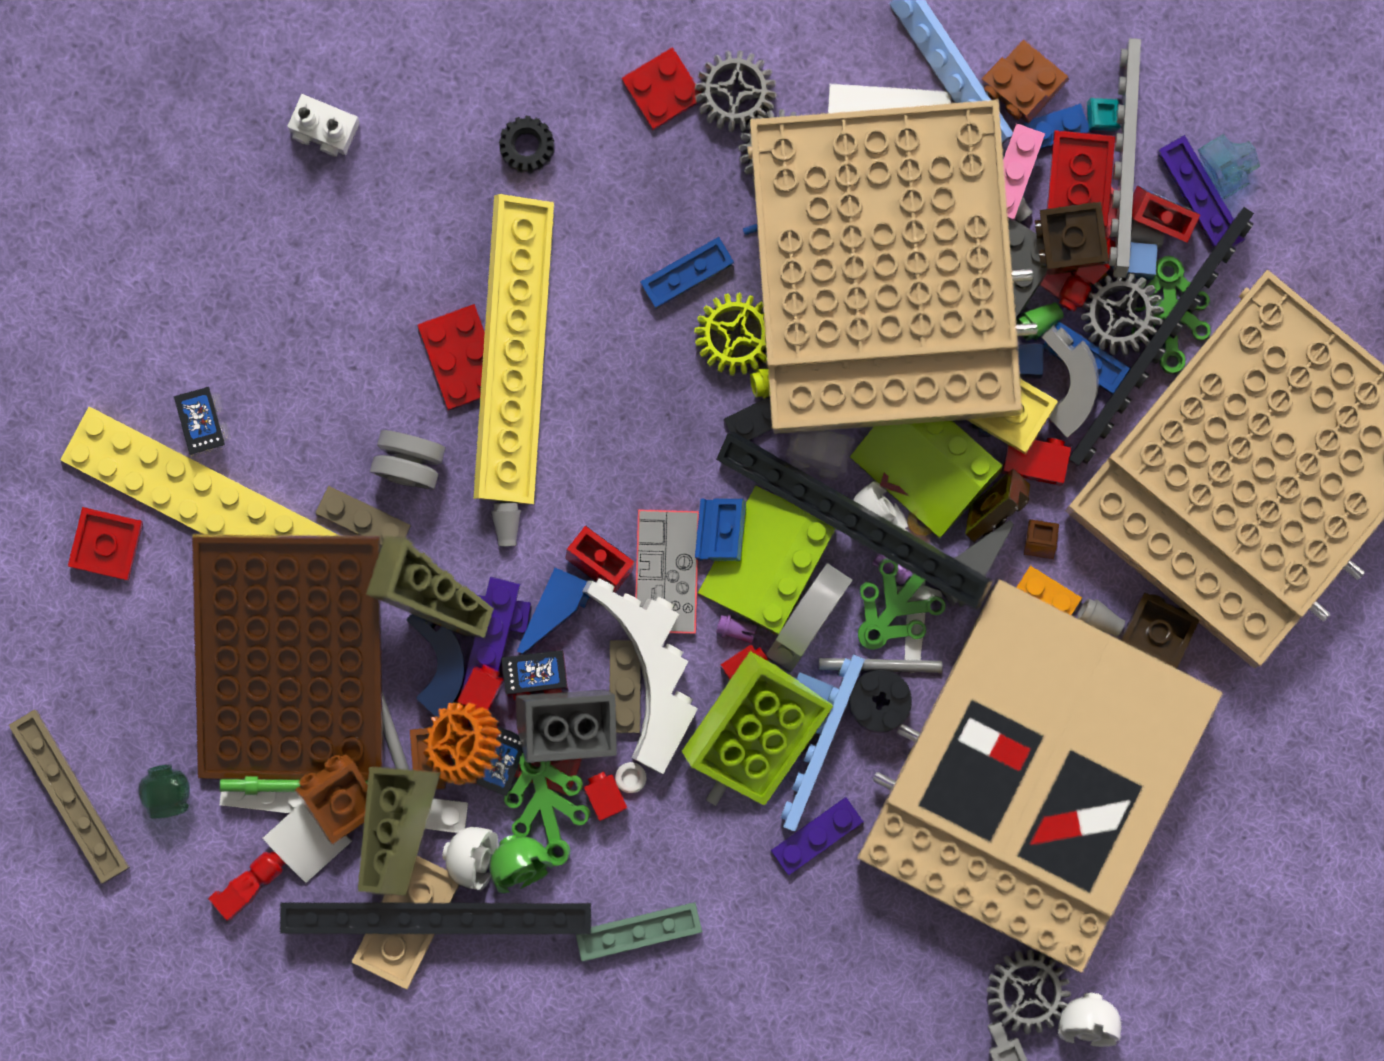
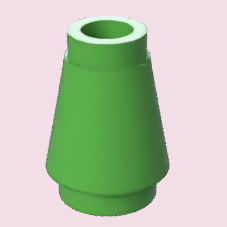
M1053 302L1052 304L1021 313V317L1016 320V324L1035 323L1037 328L1034 329H1037V334L1022 336L1027 341L1031 339L1037 340L1062 319L1064 315L1060 306Z

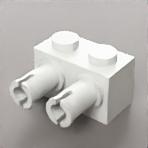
M301 94L287 127L293 133L292 138L306 145H309L310 141L321 145V151L337 157L338 152L346 155L360 121L357 116Z

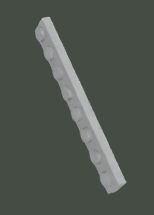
M1129 38L1126 49H1121L1119 67H1124V77H1119L1118 95H1123V104L1118 105L1116 123H1121V133H1116L1115 151L1120 152V161H1115L1113 180H1118V190H1113L1112 208L1117 209V217L1111 220L1110 237H1115V247H1110L1109 266H1114L1113 277L1125 278L1130 262L1141 39Z

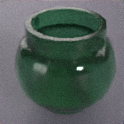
M171 764L149 768L147 770L148 775L142 777L138 785V797L142 806L147 809L149 818H166L188 811L189 805L187 800L189 799L191 789L187 776L180 770L172 769Z

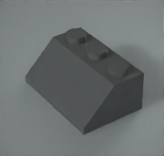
M603 689L516 696V725L527 763L617 756L615 694Z

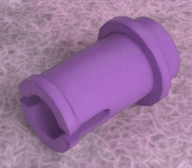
M878 554L872 564L879 567L880 561L886 557ZM886 563L883 566V572L890 573L894 569L892 563ZM898 565V572L895 575L896 583L901 586L912 572Z
M731 614L727 616L721 615L716 633L721 634L722 638L726 635L751 644L754 638L752 634H755L757 625L733 619Z

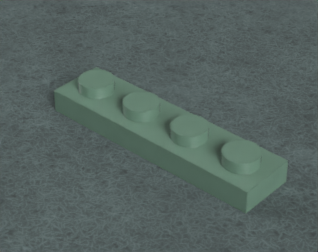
M693 902L591 927V934H576L581 960L585 961L701 933L702 928L696 903Z

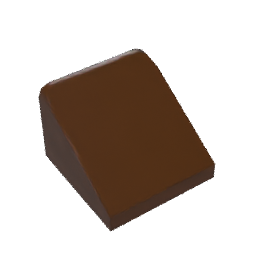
M1029 519L1023 555L1054 559L1059 524Z

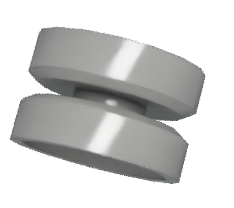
M381 430L377 446L382 451L394 455V457L386 455L374 456L370 473L400 485L435 490L438 473L434 469L422 465V463L431 465L442 463L446 448L438 443L416 436Z

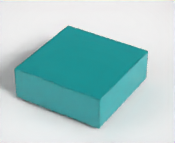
M1090 98L1087 101L1089 130L1117 132L1121 129V123H1116L1119 99Z

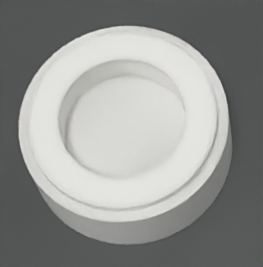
M625 763L616 772V783L622 791L636 793L644 787L646 773L637 763Z

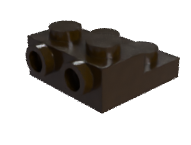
M1101 202L1040 210L1041 220H1035L1037 239L1043 238L1044 249L1039 250L1041 268L1047 267L1048 275L1078 271V268L1109 264Z
M1014 469L1009 471L969 507L965 535L975 542L982 535L986 537L993 530L1002 526L1007 521V518L1012 516L1015 511L1022 510L1029 502L1030 483Z
M1144 592L1133 611L1121 641L1177 669L1199 620L1191 616L1183 608H1175L1167 604L1162 597Z

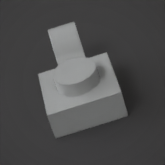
M996 1021L988 1025L997 1045L988 1049L993 1061H1027L1018 1038L1008 1040L1001 1022Z

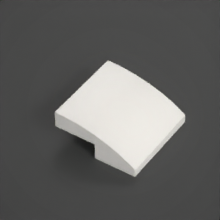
M303 802L263 837L265 842L306 883L352 842L345 835L332 845Z

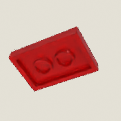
M1054 131L1047 209L1101 202L1104 228H1107L1115 136Z
M475 304L417 324L448 411L480 400L485 331Z

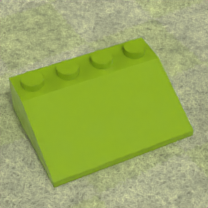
M953 421L874 426L850 455V458L877 483L880 484L885 473L889 476L888 483L901 487L909 496L886 490L939 538L949 530L1002 472V465Z
M755 486L746 502L741 561H714L698 594L778 636L836 529L789 501Z
M750 651L682 752L690 766L765 806L831 711L833 705L776 665Z

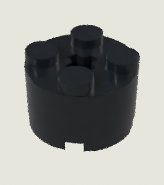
M875 670L864 674L855 683L849 697V708L854 720L863 729L874 733H885L899 727L908 717L912 705V696L908 684L899 675L887 670ZM881 693L885 695L884 700L889 701L888 706L884 705L881 710L876 709V703L872 702V697L877 698Z

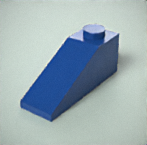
M556 567L554 568L517 649L519 654L525 655L573 616L579 606L586 607L590 596L582 591L587 581Z

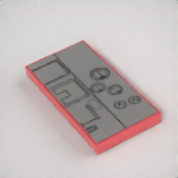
M638 510L635 598L642 601L639 607L643 608L647 599L656 601L657 597L663 598L674 605L672 610L679 614L669 633L696 634L698 560L695 558L699 511Z

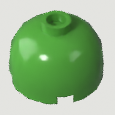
M516 835L508 836L500 841V846L494 851L489 864L492 880L498 892L510 893L508 887L524 882L520 888L522 889L544 878L548 874L546 867L553 868V863L540 842L528 837L517 838Z

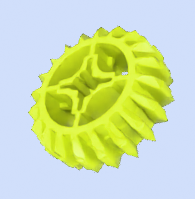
M727 293L724 295L725 304L722 305L718 298H714L715 310L707 305L704 307L705 313L709 316L708 318L698 316L697 321L705 325V327H696L695 334L704 335V337L695 340L696 346L706 345L700 351V356L712 355L707 362L709 366L714 365L716 361L720 362L718 372L722 373L725 365H729L730 375H735V366H740L741 373L745 375L747 374L746 364L750 363L752 369L757 370L759 366L755 359L758 358L764 363L767 362V356L763 353V350L767 351L764 313L760 314L764 306L763 302H759L755 308L752 307L754 297L751 295L747 298L746 303L741 302L742 293H737L736 302H731L730 295ZM732 310L740 311L733 322L716 321L725 312ZM749 314L755 318L760 326L761 339L754 337V334L748 332L745 327ZM740 321H742L740 328L741 334H744V337H737L733 341L732 346L729 347L731 344V334H727V331H734ZM711 329L717 331L718 334H721L726 339L723 353H720L714 347L710 338ZM740 345L756 348L746 356L731 357L736 347Z

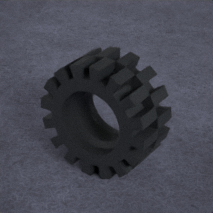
M519 116L515 118L514 122L511 123L509 121L506 124L505 130L502 129L501 139H499L503 160L510 168L516 169L520 173L540 171L545 164L548 165L554 153V139L546 123L543 124L539 118L535 117V119H532L531 116H525L522 119ZM523 134H531L539 142L537 151L530 156H523L515 149L516 140Z

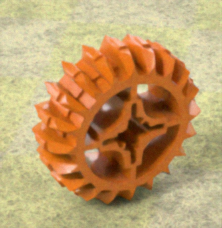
M459 702L458 704L449 703L447 709H439V717H431L433 726L432 728H425L429 733V737L423 740L428 745L423 754L429 758L426 765L433 769L432 772L440 773L439 777L443 781L453 782L457 785L476 783L477 778L485 777V769H493L491 760L492 758H499L495 750L496 747L502 745L499 741H496V738L502 732L495 728L498 721L491 717L492 713L484 708L474 710L475 705L468 703L467 706ZM468 721L472 723L474 731H472V727H469ZM450 755H452V759H455L456 766L453 764Z

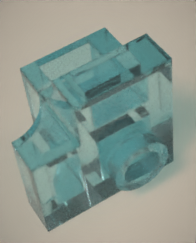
M1222 134L1198 149L1204 169L1224 199L1249 185L1248 174L1260 167L1256 148L1250 141L1237 144L1229 141Z

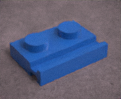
M700 499L695 558L698 561H703V559H710L711 561H741L746 501L744 499Z

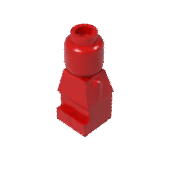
M1106 237L1109 257L1110 247H1115V242ZM1109 264L1078 268V271L1071 272L1074 276H1069L1060 290L1059 296L1061 300L1059 304L1072 312H1075L1077 307H1082L1092 290L1090 284H1095L1109 270Z
M274 850L270 853L264 852L250 864V871H245L230 881L225 890L222 892L215 891L208 899L226 920H231L247 905L252 903L262 888V884H270L282 873V866L286 863Z

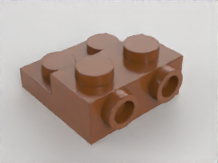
M1024 39L1005 59L1001 57L982 78L984 90L990 99H999L1006 105V111L1014 119L1019 120L1022 118L1028 124L1069 81L1067 74Z
M346 754L342 757L336 755L328 759L324 770L318 774L309 773L299 781L300 786L295 789L304 806L314 817L327 840L332 845L363 824L365 819L368 784L355 763Z

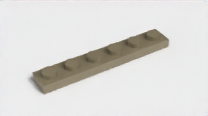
M34 709L9 724L14 736L101 884L129 869L128 863L39 712Z

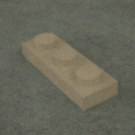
M330 486L327 487L315 512L317 515L361 536H380V545L383 544L385 536L406 538L411 528L410 524Z
M610 640V692L615 694L616 733H640L641 663L631 640Z

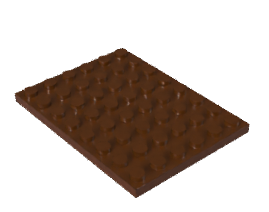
M194 534L192 536L198 778L245 779V776H258V779L301 780L302 777L309 773L318 774L326 768V761L336 755L342 757L345 754L355 763L365 780L369 778L370 767L383 768L381 601L366 595L380 554V536Z

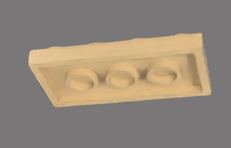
M417 856L406 895L385 894L381 903H451L459 884L450 877L446 869ZM365 934L352 963L408 990L435 934Z

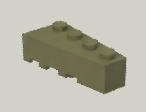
M385 536L366 595L463 636L484 638L494 608L469 588L459 584L453 579V575L433 563V559L427 554L418 551L407 538Z
M379 767L369 768L358 891L406 895L440 773Z

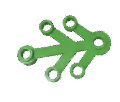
M1172 256L1162 257L1156 262V274L1147 285H1153L1156 288L1151 296L1163 287V300L1158 306L1164 308V313L1155 315V317L1160 319L1163 317L1165 319L1178 301L1176 299V287L1181 292H1184L1190 283L1183 277L1184 268L1182 263ZM1166 266L1173 268L1174 275L1166 277L1163 274V268ZM1200 291L1197 296H1203L1206 303L1203 306L1197 305L1195 310H1204L1210 302L1209 296L1205 292ZM1146 304L1142 308L1136 307L1135 312H1143L1146 309ZM1188 311L1181 318V321L1192 330V335L1195 339L1202 341L1209 337L1211 328L1208 323L1200 321ZM1204 326L1207 334L1205 336L1197 335L1196 327ZM1135 327L1132 328L1131 335L1135 333ZM1178 335L1174 339L1169 336L1165 341V348L1167 350L1160 359V366L1164 372L1176 374L1183 369L1186 359L1183 352L1178 350ZM1168 357H1175L1178 364L1176 367L1172 368L1167 365L1166 360Z
M885 558L880 561L878 567L883 576L886 605L885 610L879 617L877 616L875 603L879 595L877 586L872 582H865L859 589L860 596L864 602L865 621L858 629V639L864 647L872 650L884 646L889 638L911 636L913 639H921L926 634V626L917 619L910 621L906 625L888 626L896 616L926 612L940 615L946 607L944 600L936 595L929 597L927 600L908 602L925 580L913 574L897 593L895 575L898 572V565ZM886 563H892L894 569L890 573L883 572V566ZM866 587H873V596H864V589ZM934 600H939L941 602L940 609L936 611L931 610V603ZM913 625H921L922 630L919 634L911 632ZM873 629L879 631V636L875 640L868 638V633Z
M523 753L520 758L522 773L514 787L509 790L507 796H504V802L510 808L519 807L524 801V791L532 779L536 792L522 816L512 824V832L516 837H526L532 829V821L539 810H541L549 841L545 850L553 865L559 866L566 862L571 851L568 843L561 839L554 808L569 816L576 825H583L589 820L590 810L585 805L576 806L550 790L546 778L562 786L564 792L570 796L577 795L581 791L583 782L576 775L567 776L553 767L550 761H540V767H535L531 762H526ZM568 781H575L578 785L577 790H571L568 787ZM511 793L518 795V803L510 800L509 795ZM577 810L584 812V820L576 817L575 812ZM517 824H525L527 827L526 832H519ZM560 846L563 849V855L557 856L553 851L554 847Z

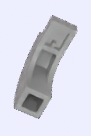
M1053 325L1044 333L1042 338L1068 367L1070 388L1067 395L1056 405L1049 418L1068 438L1086 420L1095 403L1099 387V374L1095 358L1085 341L1082 340L1076 347H1073L1071 345L1073 342L1071 336L1063 328L1057 330Z
M827 563L779 633L766 656L792 672L853 580Z

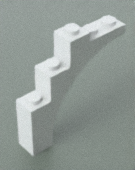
M599 578L596 583L587 581L582 592L603 605L620 623L632 641L641 663L645 683V716L641 736L632 758L664 774L698 709L691 705L692 698L676 691L675 695L671 694L688 663L687 660L681 657L683 654L681 650L669 644L665 648L662 647L679 614L672 610L674 605L663 598L657 597L656 601L647 599L643 608L639 606L642 601L627 593L623 597L612 592L615 587Z

